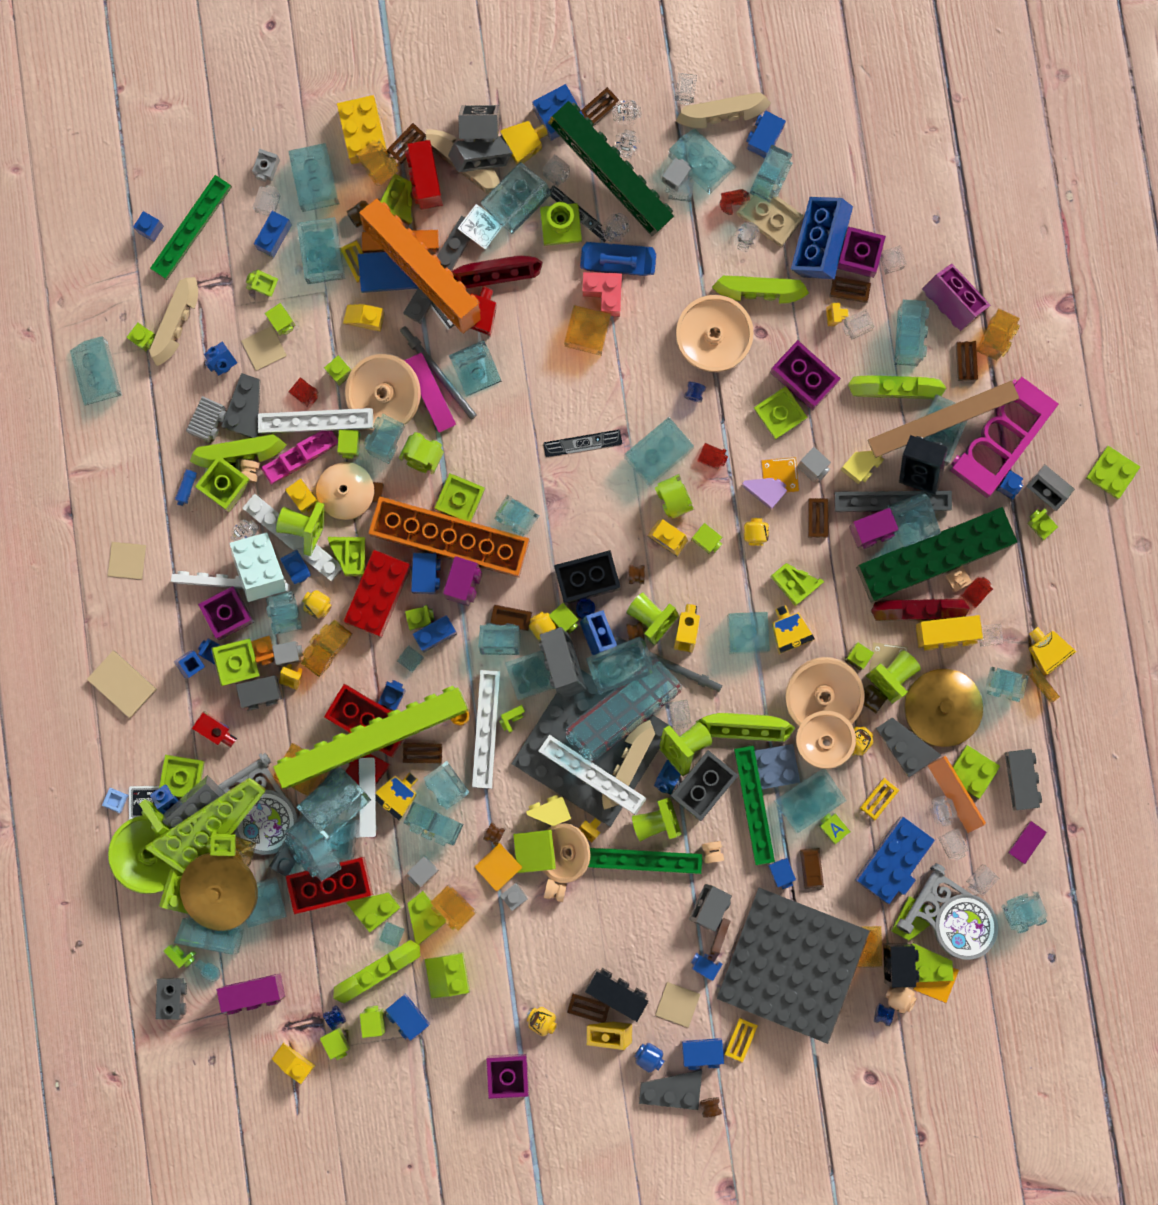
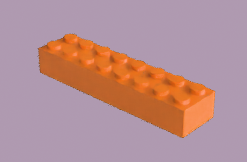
M376 198L359 212L363 230L372 237L382 250L464 334L481 320L478 299L473 294L469 295L464 284L461 281L457 282L453 278V273L448 268H443L439 258L436 255H431L428 252L427 246L422 241L419 242L416 239L414 232L410 228L406 229L403 226L402 220L390 212L389 206L385 202L381 203Z
M380 496L368 533L371 537L437 554L454 560L455 556L478 563L481 568L520 578L530 539Z

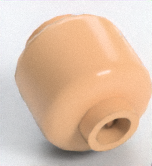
M890 987L886 994L888 1006L901 1014L907 1011L910 1012L917 1000L914 991L907 987Z

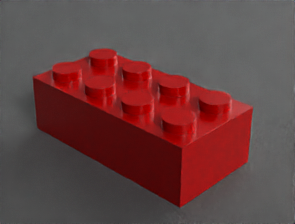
M373 550L344 622L382 638L410 572L411 565Z
M343 684L324 718L352 733L350 729L359 725L366 727L370 725L369 721L378 717L385 719L388 717L387 714L392 711L350 686ZM404 739L384 747L380 751L393 758Z
M365 857L285 876L294 915L374 895Z

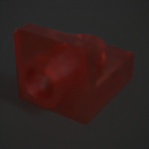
M739 189L721 193V210L727 215H733L732 205H742L744 201H749V192Z
M301 377L288 391L289 394L306 407L316 402L318 399L317 394L319 393L315 387H312Z
M705 443L697 462L719 470L720 465L724 467L728 456L725 455L727 450H721Z
M978 576L960 596L974 608H977L993 590L991 582L985 577L980 578Z

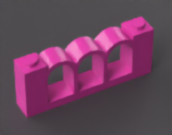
M1022 376L1018 381L1016 379L1012 381L1019 396V399L1013 402L1021 405L1037 417V420L1028 432L1016 425L1005 415V405L997 409V416L991 418L983 426L981 438L975 439L967 447L965 453L961 456L957 455L951 462L953 467L950 471L986 498L991 496L1059 405V403ZM999 423L1022 439L1012 453H1009L990 438L988 428L991 424ZM975 445H985L1006 460L995 475L973 458L972 449Z

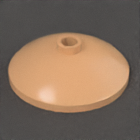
M350 462L334 464L327 468L318 480L316 487L317 500L325 504L324 511L331 517L340 520L355 519L364 514L372 504L374 497L373 481L368 472L357 464ZM342 486L347 487L346 492L340 491Z
M833 711L816 712L808 716L801 723L796 737L797 748L802 758L810 765L820 769L836 768L844 764L853 754L856 745L855 731L851 723L839 713ZM830 741V745L824 746L823 742Z
M563 823L549 827L547 830H552L556 869L544 870L543 872L550 879L559 883H569L579 879L587 870L590 861V848L585 835L577 827Z

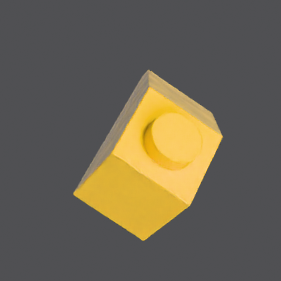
M347 305L343 324L381 332L385 313L383 308L370 305Z
M613 1021L587 1025V1045L625 1050L632 1043V1024Z
M284 1042L272 1058L284 1073L299 1084L306 1080L315 1067L312 1062Z

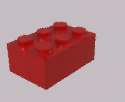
M430 140L407 144L408 150L405 151L408 168H412L408 169L411 184L415 186L412 188L415 205L419 204L420 210L443 206Z

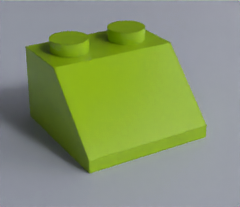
M218 456L195 487L227 512H230L241 498L250 479Z
M464 952L425 959L431 998L449 997L470 992Z

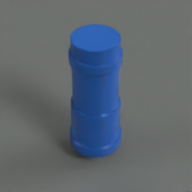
M186 469L174 499L178 501L177 505L183 507V504H188L191 489L196 479V472Z

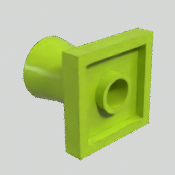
M557 202L551 206L540 207L544 246L582 242L578 203L567 204Z
M317 502L310 517L284 506L277 520L276 532L304 537V555L311 556L324 528L325 504Z
M644 592L634 599L626 612L648 627L644 634L654 646L679 617L676 608L670 603L662 611Z
M901 650L887 669L880 663L865 676L893 704L908 692L901 684L919 672L921 667L910 653Z
M696 722L681 736H678L669 725L663 729L659 750L683 777L689 773L694 753L711 746L712 738L707 728L700 722Z
M671 797L657 801L660 808L658 811L632 815L634 830L640 842L663 831H667L669 839L682 835Z

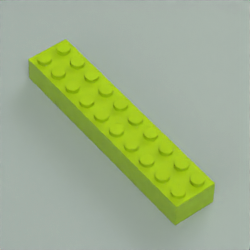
M450 686L443 689V694L441 695L431 694L425 697V701L420 704L417 701L406 705V710L401 712L398 709L389 712L387 714L388 717L385 719L375 718L369 721L370 725L366 727L359 725L350 729L352 732L350 734H338L333 736V741L329 743L322 741L314 745L315 749L310 751L309 749H303L296 752V757L294 758L287 756L278 760V764L273 767L281 787L289 789L468 712L469 709L461 690L458 687Z

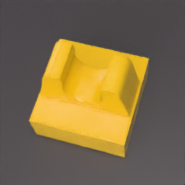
M832 303L827 306V326H836L845 317H849L848 309H840V303Z
M288 664L280 672L279 683L297 690L300 685L302 668L299 667L298 671L295 672L291 670L292 664Z
M596 818L591 823L585 820L579 827V830L592 843L600 834L596 828L601 822Z

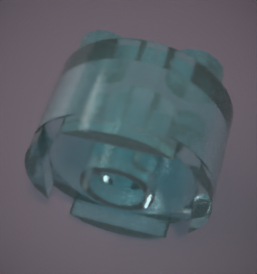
M507 494L495 513V520L506 526L510 524L513 532L524 536L525 534L528 535L540 515L534 513L535 511Z
M293 591L266 598V610L268 617L272 619L271 627L274 635L302 629L301 619H297L299 618V609Z
M990 666L985 689L989 695L1001 697V694H1004L1007 699L1020 702V699H1024L1029 676L1024 674L1022 678V674L1001 668H997L995 671V667Z
M1033 892V896H1028L1027 893L1016 896L1007 901V906L1004 904L1001 906L1010 929L1017 930L1018 933L1028 931V927L1035 924L1040 926L1047 922L1046 917L1048 914L1038 892Z

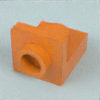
M270 635L251 641L256 663H261L262 666L273 663L272 659H275Z

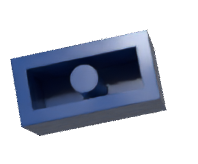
M765 111L763 116L759 115L755 126H757L755 132L751 131L746 140L748 142L747 150L768 159L785 126L786 120L768 111Z
M271 211L254 242L257 250L274 258L292 226L290 220Z
M413 553L411 589L413 594H436V590H440V578H437V570H441V559H438L437 554Z
M604 611L587 615L579 622L593 658L610 653L617 647Z
M445 615L413 633V636L424 653L453 637L457 632L448 616Z
M406 993L386 1009L388 1012L386 1014L387 1018L392 1024L396 1022L400 1027L398 1031L405 1040L408 1038L411 1041L430 1025Z
M722 1038L682 1041L684 1067H688V1070H697L703 1065H708V1068H720V1064H724Z

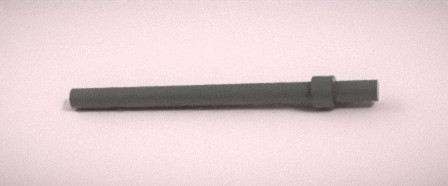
M406 326L401 328L400 332L407 339L411 349H415L417 353L422 352L432 372L471 420L474 419L477 414L421 346V341L414 337Z
M616 637L615 641L618 646L694 680L704 688L706 686L720 693L723 685L710 680L708 676L704 674L701 676L624 639Z

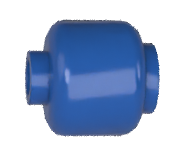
M642 1043L634 1055L636 1064L649 1073L655 1069L659 1071L664 1063L662 1059L663 1051L652 1043H646L645 1045Z

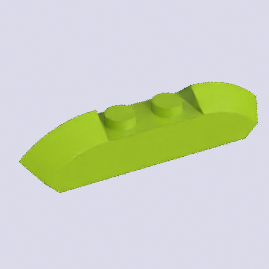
M723 275L712 286L713 290L718 294L735 301H741V296H745V299L764 297V300L769 301L779 298V304L795 302L809 294L804 283L796 279Z
M855 376L848 384L852 395L856 397L940 399L947 389L940 379L927 377Z
M272 434L197 447L192 453L190 462L204 468H209L218 456L229 464L235 463L237 459L254 460L255 456H258L259 462L280 453L287 444Z
M716 713L695 721L702 723L709 731L711 737L784 742L789 739L795 729L793 725L783 719L766 715Z
M409 940L334 986L333 999L345 1004L421 957L420 945Z

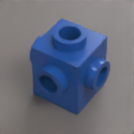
M223 341L209 348L204 354L207 359L205 362L206 366L211 372L215 370L218 376L228 372L231 367L238 363Z

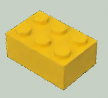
M374 95L337 103L351 164L387 157L388 152Z
M980 615L923 621L915 625L918 648H924V651L936 650L942 645L943 649L954 648L959 643H962L963 647L978 644V640L983 639Z

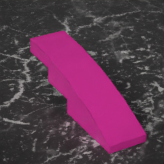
M422 352L404 360L411 366L418 377L421 397L438 432L440 433L456 425Z
M332 430L320 431L296 444V447L279 455L277 459L264 465L261 470L269 483L273 485L338 445V439Z

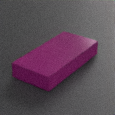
M1029 821L1008 854L1021 863L1026 864L1047 832L1034 822Z

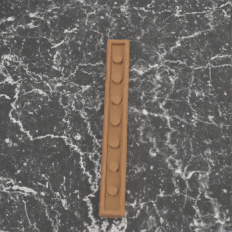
M1011 380L870 438L867 441L874 457L877 458L906 446L910 435L926 438L1019 399V396Z

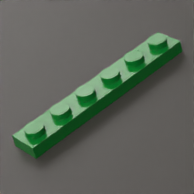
M214 175L150 267L152 271L168 280L232 188L229 183Z
M754 746L734 749L755 865L773 863L775 858Z
M590 848L588 867L701 874L702 854Z

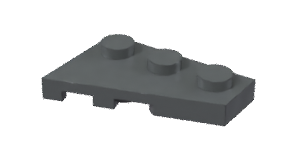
M241 373L221 426L222 428L250 438L259 437L260 379Z
M893 717L875 728L908 777L942 756Z
M702 1069L641 1082L639 1104L698 1110Z

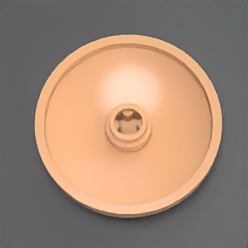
M721 295L704 296L690 303L682 312L676 328L677 345L683 357L694 367L707 372H723L734 368L742 362L751 348L754 334L751 318L743 306L735 300Z
M376 354L364 358L352 369L346 382L345 396L349 409H373L374 429L370 430L386 432L403 427L413 418L420 403L421 390L418 377L408 363L393 355Z
M822 657L807 661L795 670L787 683L785 700L790 716L799 726L808 716L820 711L839 713L853 724L860 715L864 705V688L858 674L847 663L835 658Z

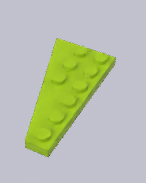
M248 778L146 845L145 849L181 873H184L187 866L193 860L210 852V849H207V838L211 837L212 832L232 834L266 789L251 778Z

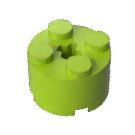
M414 432L413 435L408 437L399 459L401 461L403 459L407 460L406 465L417 471L427 473L429 470L431 471L430 474H434L444 451L441 449L442 444L438 441H429L424 439L422 434Z
M679 474L657 483L658 486L655 487L658 497L665 501V504L662 506L668 518L672 517L674 519L694 510Z

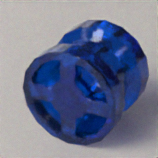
M689 381L687 385L688 391L685 392L684 398L701 403L703 400L702 394L705 392L706 386Z
M590 599L580 600L576 605L577 615L583 619L585 616L595 613V604Z
M878 1003L874 1022H883L886 1026L890 1027L895 1009L884 1007L883 1004Z
M337 1005L332 1007L330 1012L323 1013L326 1023L332 1030H335L340 1023L344 1024L347 1022Z

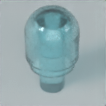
M199 959L194 965L201 970L200 974L206 980L215 982L220 978L221 972L219 968L208 962L205 964Z

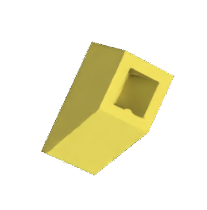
M872 451L855 452L841 468V471L857 484L861 481L866 482L872 475L870 470L873 466L878 468L884 458L882 456L875 458Z
M558 795L548 798V803L540 805V802L528 806L530 810L526 811L528 816L552 826L572 819L563 797L559 798Z

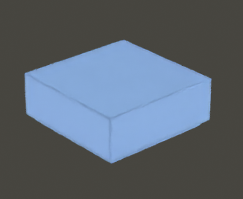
M109 788L102 806L121 813L129 795Z

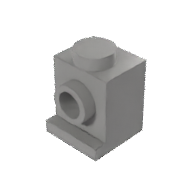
M259 149L252 172L258 180L264 182L266 180L273 181L280 159L277 154ZM266 163L268 165L267 167L262 168V164Z

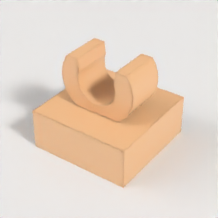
M963 566L945 575L954 593L972 583Z

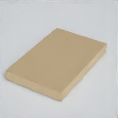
M758 183L736 212L739 217L781 248L804 219L801 213L761 183Z
M114 650L87 678L91 684L129 718H132L157 690Z

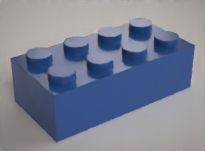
M809 197L791 266L792 271L803 278L835 279L853 210L851 204L843 198Z
M899 817L857 875L855 881L885 903L890 904L932 846L935 839L905 817Z

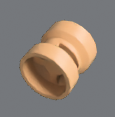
M241 460V473L250 479L249 482L257 483L258 477L256 472L259 470L260 463Z
M721 841L702 844V849L706 855L704 857L705 864L724 861V856L720 850L722 847Z
M548 879L544 898H556L557 901L563 902L567 883L558 884L552 879Z

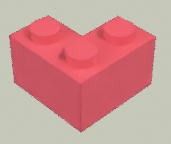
M583 272V297H602L601 316L620 317L622 274Z

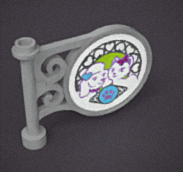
M260 753V759L218 786L227 793L230 791V786L237 782L242 783L248 778L253 780L257 773H263L268 777L276 791L265 790L264 794L234 830L238 841L246 849L253 853L268 855L279 851L296 823L298 816L294 805L285 796L268 769L269 764L272 763L266 753L263 755ZM261 776L257 777L255 781H262L261 786L265 788L266 779Z
M935 863L934 866L930 867L933 872L905 920H899L897 928L907 934H911L914 929L912 922L917 916L923 918L932 926L939 945L952 957L971 960L985 955L994 945L998 934V922L993 909L982 898L972 895L945 877V868ZM944 883L961 894L950 898V889L948 887H940L938 889L939 894L945 891V896L941 898L937 894V887L939 884ZM924 902L932 903L935 909L933 913H930L929 909H932V906L927 905L923 909L924 913L919 910Z

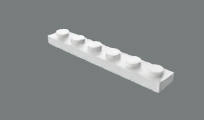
M372 408L258 414V433L260 434L339 429H374Z
M254 494L244 505L243 509L292 550H298L304 560L331 582L342 571L338 561L317 544L312 555L307 556L304 555V537L277 533L276 525L279 513L259 496Z
M178 571L177 574H172L171 582L175 584L223 588L234 586L237 589H243L239 576H235V579H230L228 575L224 574L208 577V573H197V576L189 575V572ZM284 580L286 589L285 593H290L291 585L286 583V580Z
M480 670L472 787L492 789L500 671Z
M551 735L548 736L539 749L541 754L634 815L637 814L646 801L643 795L594 763H591Z

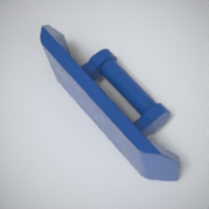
M586 242L582 247L581 269L593 272L649 276L655 273L656 252L653 247Z

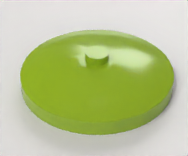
M143 815L126 821L117 829L109 845L108 862L112 874L122 886L140 894H155L164 891L170 869L175 868L145 849L146 845L160 837L161 834L157 835L151 829L152 823Z

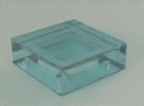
M408 645L397 662L413 673L424 657Z
M386 922L379 940L398 948L405 928Z

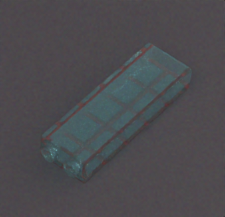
M655 658L566 727V738L571 745L575 744L579 748V753L585 760L588 758L593 763L680 694L682 684Z

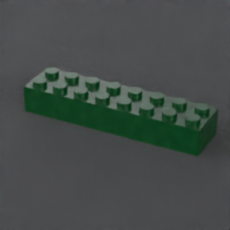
M567 101L550 118L548 124L651 236L655 235L674 217L672 208L659 200V194L654 189L650 190L646 185L647 181L641 175L637 176L633 171L634 167L627 160L624 161L619 156L621 155L619 150L615 146L611 147L606 142V136L601 131L597 132L594 129V123L588 117L584 118L580 113L581 109L578 105Z
M1003 507L859 564L856 569L872 603L1017 544L1018 541Z

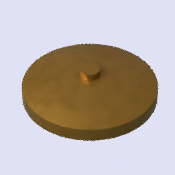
M936 669L921 675L910 686L905 697L904 713L911 731L922 741L937 747H951L963 743L976 732L983 716V701L977 686L966 675L951 669Z
M209 852L197 857L185 869L180 882V896L187 913L198 924L211 930L225 931L238 927L251 916L257 904L258 888L253 873L242 860L236 856L210 855Z

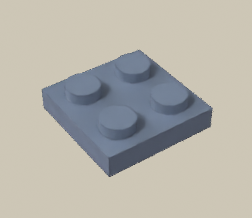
M793 744L755 751L762 789L800 783Z

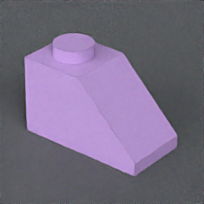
M773 478L745 480L742 483V487L770 510L774 508L787 492L785 489L786 485L779 479H776V481Z

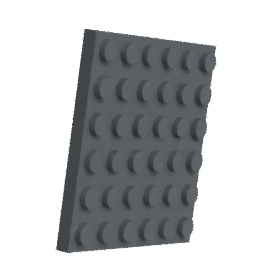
M581 670L587 691L564 698L560 693H556L513 760L512 765L611 827L623 807L617 805L604 810L601 792L539 752L545 740L551 735L588 760L567 734L619 693ZM619 696L605 708L614 717H617L629 705ZM640 706L636 707L645 718L651 714ZM601 710L588 720V723L598 732L612 720ZM632 710L618 722L628 732L642 720ZM654 715L646 721H651L655 736L629 785L633 790L660 749L659 745L663 729L669 726ZM583 724L569 736L580 746L594 734ZM614 724L600 736L611 746L624 734ZM629 734L593 763L612 775L616 766H621L625 760L622 758L626 747L631 748L632 746L625 742ZM596 738L582 750L593 760L606 748Z
M758 888L717 999L828 1044L870 931Z

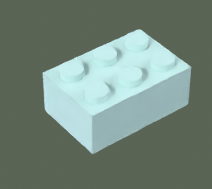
M267 532L230 543L232 558L248 602L286 591L284 577Z

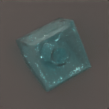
M484 340L449 355L466 397L502 382Z

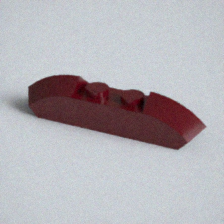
M512 256L469 263L451 272L454 275L453 278L457 282L461 281L466 289L535 278L540 274L543 262L532 256Z
M963 599L876 601L871 612L876 621L940 620L966 617L970 607Z

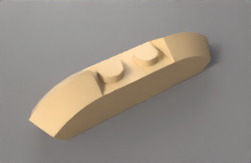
M757 92L683 107L676 122L691 128H707V123L709 122L710 124H717L725 119L734 121L741 116L745 121L764 112L771 103L765 95Z
M426 130V139L430 140L432 150L455 168L448 154L457 138L444 131ZM493 168L460 172L487 194L501 190L500 181Z
M195 277L180 280L149 350L156 366L167 361L179 346L176 338L179 339L182 334L181 327L190 315L189 308L195 309L198 300V285Z
M650 720L640 724L629 734L625 742L632 746L631 748L626 747L622 758L625 760L621 766H616L612 774L627 786L630 785L655 736ZM602 794L604 810L619 805Z

